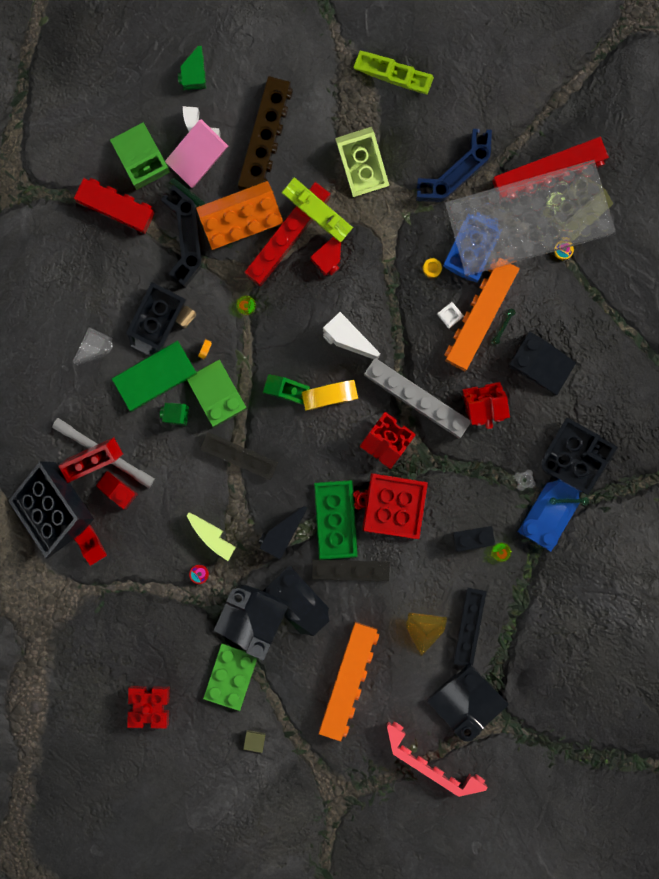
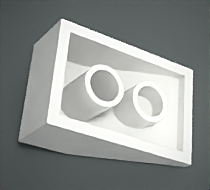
M341 312L323 327V337L329 344L334 343L338 347L371 359L379 358L380 353Z

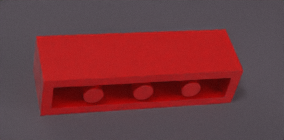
M83 178L74 197L77 203L144 234L155 214L151 209L152 206L144 202L139 204L134 201L135 198L124 194V196L117 194V190L110 186L104 188L100 186L99 181L93 178L89 180Z

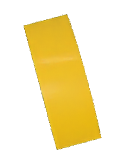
M354 380L302 392L306 411L358 399Z

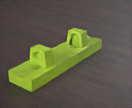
M295 177L281 192L340 243L352 230L353 227Z

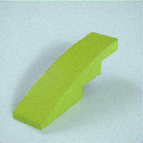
M361 50L353 67L355 70L426 95H428L434 79L432 74L417 71L411 66L396 63L394 59Z

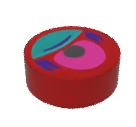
M195 565L191 568L189 576L192 582L202 584L207 581L209 571L204 565Z

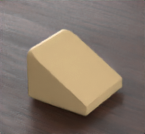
M185 306L176 322L183 328H186L195 318L196 312Z

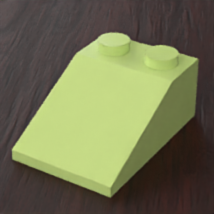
M372 127L335 138L353 197L389 186Z

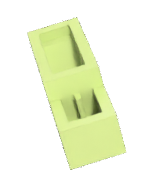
M188 513L187 517L199 537L215 553L229 561L236 546L220 538L223 530L192 513Z

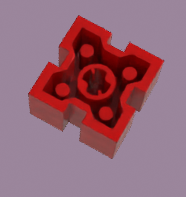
M500 382L487 384L482 388L462 389L465 410L472 425L485 424L486 429L493 428L492 419L500 422L505 418H510L507 395L503 391Z
M384 412L360 447L370 455L373 454L374 458L391 469L416 434L405 426L401 428L396 424L397 420Z
M147 686L129 687L128 704H133V709L128 711L127 728H143L146 723H151V728H167L169 726V710H164V705L169 703L170 687L154 686L152 691H147Z

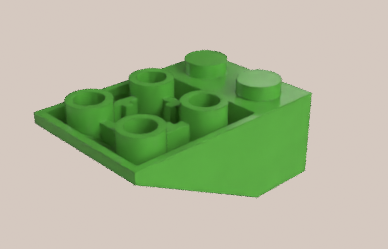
M144 122L110 139L136 190L170 173Z

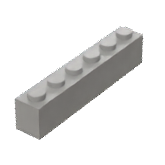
M374 358L364 373L366 378L459 439L471 423L470 420L376 358Z

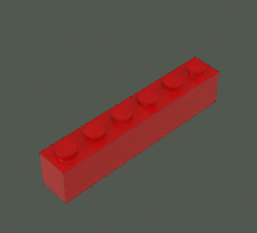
M600 136L493 177L492 183L499 201L505 200L510 202L522 193L524 196L533 193L535 188H547L552 185L551 182L556 180L563 182L568 180L572 174L576 173L577 176L584 174L588 168L593 166L594 169L600 168L605 165L604 162L607 161L609 156Z
M316 182L309 189L325 204L330 199L331 193ZM296 206L247 268L245 275L261 287L313 219Z

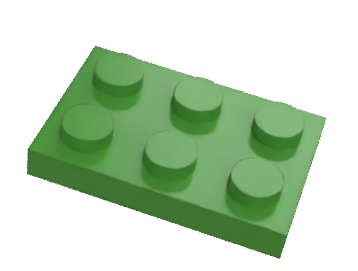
M222 643L203 699L240 711L257 658L247 654V651Z

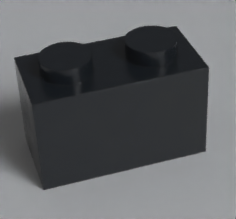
M492 526L452 532L455 551L457 552L495 545Z

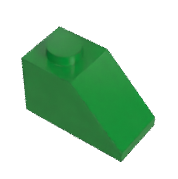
M197 46L181 65V73H178L179 85L182 84L184 90L206 88L202 46Z
M268 374L263 393L304 405L302 392L309 390L310 387L285 377Z
M165 403L164 407L160 409V418H163V423L187 426L189 406L186 404Z

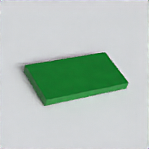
M176 341L115 376L112 380L128 409L132 412L195 376L197 372L179 341Z
M352 480L314 483L319 560L358 557Z

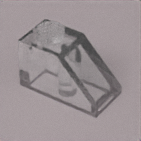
M89 327L73 362L81 365L105 356L112 349V338Z

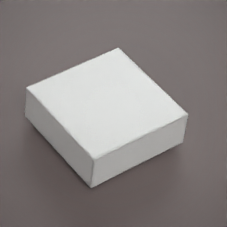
M453 302L437 313L448 329L464 317Z

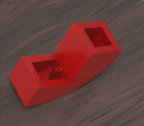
M91 525L75 538V541L80 546L83 557L90 566L107 556Z

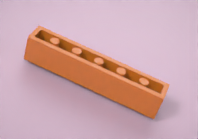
M501 258L497 262H492L488 270L491 272L489 278H484L479 287L482 289L480 295H475L470 304L474 307L471 312H466L462 320L465 323L462 329H457L453 337L456 340L454 345H449L444 354L447 356L446 362L463 371L468 369L520 268Z
M358 622L354 623L319 730L320 735L341 741L342 737L346 738L349 726H346L348 719H352L355 708L352 706L354 700L358 701L361 689L358 688L360 682H364L367 671L364 669L366 663H371L373 652L370 651L372 645H376L379 638L376 628Z

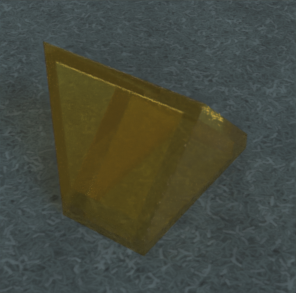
M408 613L406 628L421 656L443 634L447 617Z

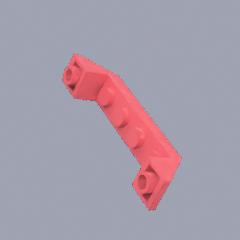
M388 722L386 724L393 755L458 797L486 791L488 788L484 783L486 780L477 774L475 776L469 774L463 785L459 786L461 783L455 778L451 777L448 779L443 775L445 772L438 767L431 768L427 765L428 761L420 756L414 757L411 755L412 751L403 745L401 748L399 747V744L406 735L402 731L404 727L396 722H393V724Z

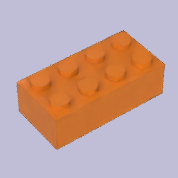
M268 181L196 208L212 250L283 224L276 199Z

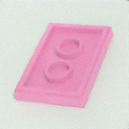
M201 119L165 162L193 188L229 146Z

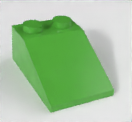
M220 359L199 370L195 376L188 379L193 392L214 428L247 410Z

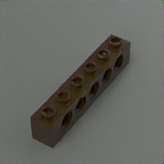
M268 76L238 183L240 190H245L268 181L265 178L267 172H271L273 161H270L271 156L276 154L278 143H275L276 138L281 136L283 129L281 120L282 117L286 118L288 111L286 102L287 99L291 100L293 93L289 81ZM278 96L282 100L280 103L275 104L271 101L273 97ZM273 114L277 118L275 121L269 122L266 120L268 115ZM267 132L272 136L269 140H264L261 138L262 134ZM262 150L267 154L264 158H258L256 156L257 152ZM253 169H260L262 171L257 177L251 175Z

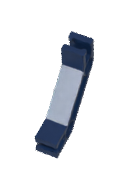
M473 129L471 132L470 151L439 179L418 178L417 189H420V186L431 187L432 194H421V190H417L416 201L443 202L477 173L490 158L492 130L486 129V132L483 133V137H486V144L477 145L476 136L480 133V129ZM481 151L485 154V158L479 159L475 153ZM443 187L446 193L439 195L436 192V188Z

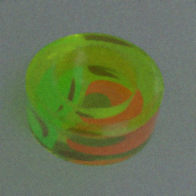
M250 296L240 297L237 301L238 311L243 315L252 314L256 309L255 300Z
M500 542L492 547L491 553L495 560L504 562L510 558L511 548L506 543Z

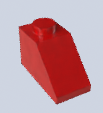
M332 237L310 257L311 261L325 277L328 274L332 276L340 269L338 266L340 265L341 243Z
M109 471L105 473L96 485L107 497L123 509H127L138 495Z

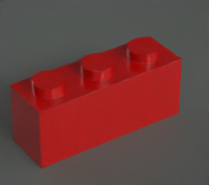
M113 437L67 458L58 467L67 483L115 462L123 455V452Z

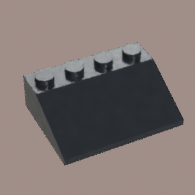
M39 461L8 500L45 558L51 557L83 533L94 520L70 482L67 483L56 462Z

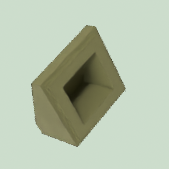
M247 730L243 750L263 753L266 733Z

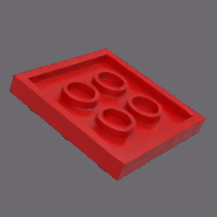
M371 473L362 531L419 539L428 482Z

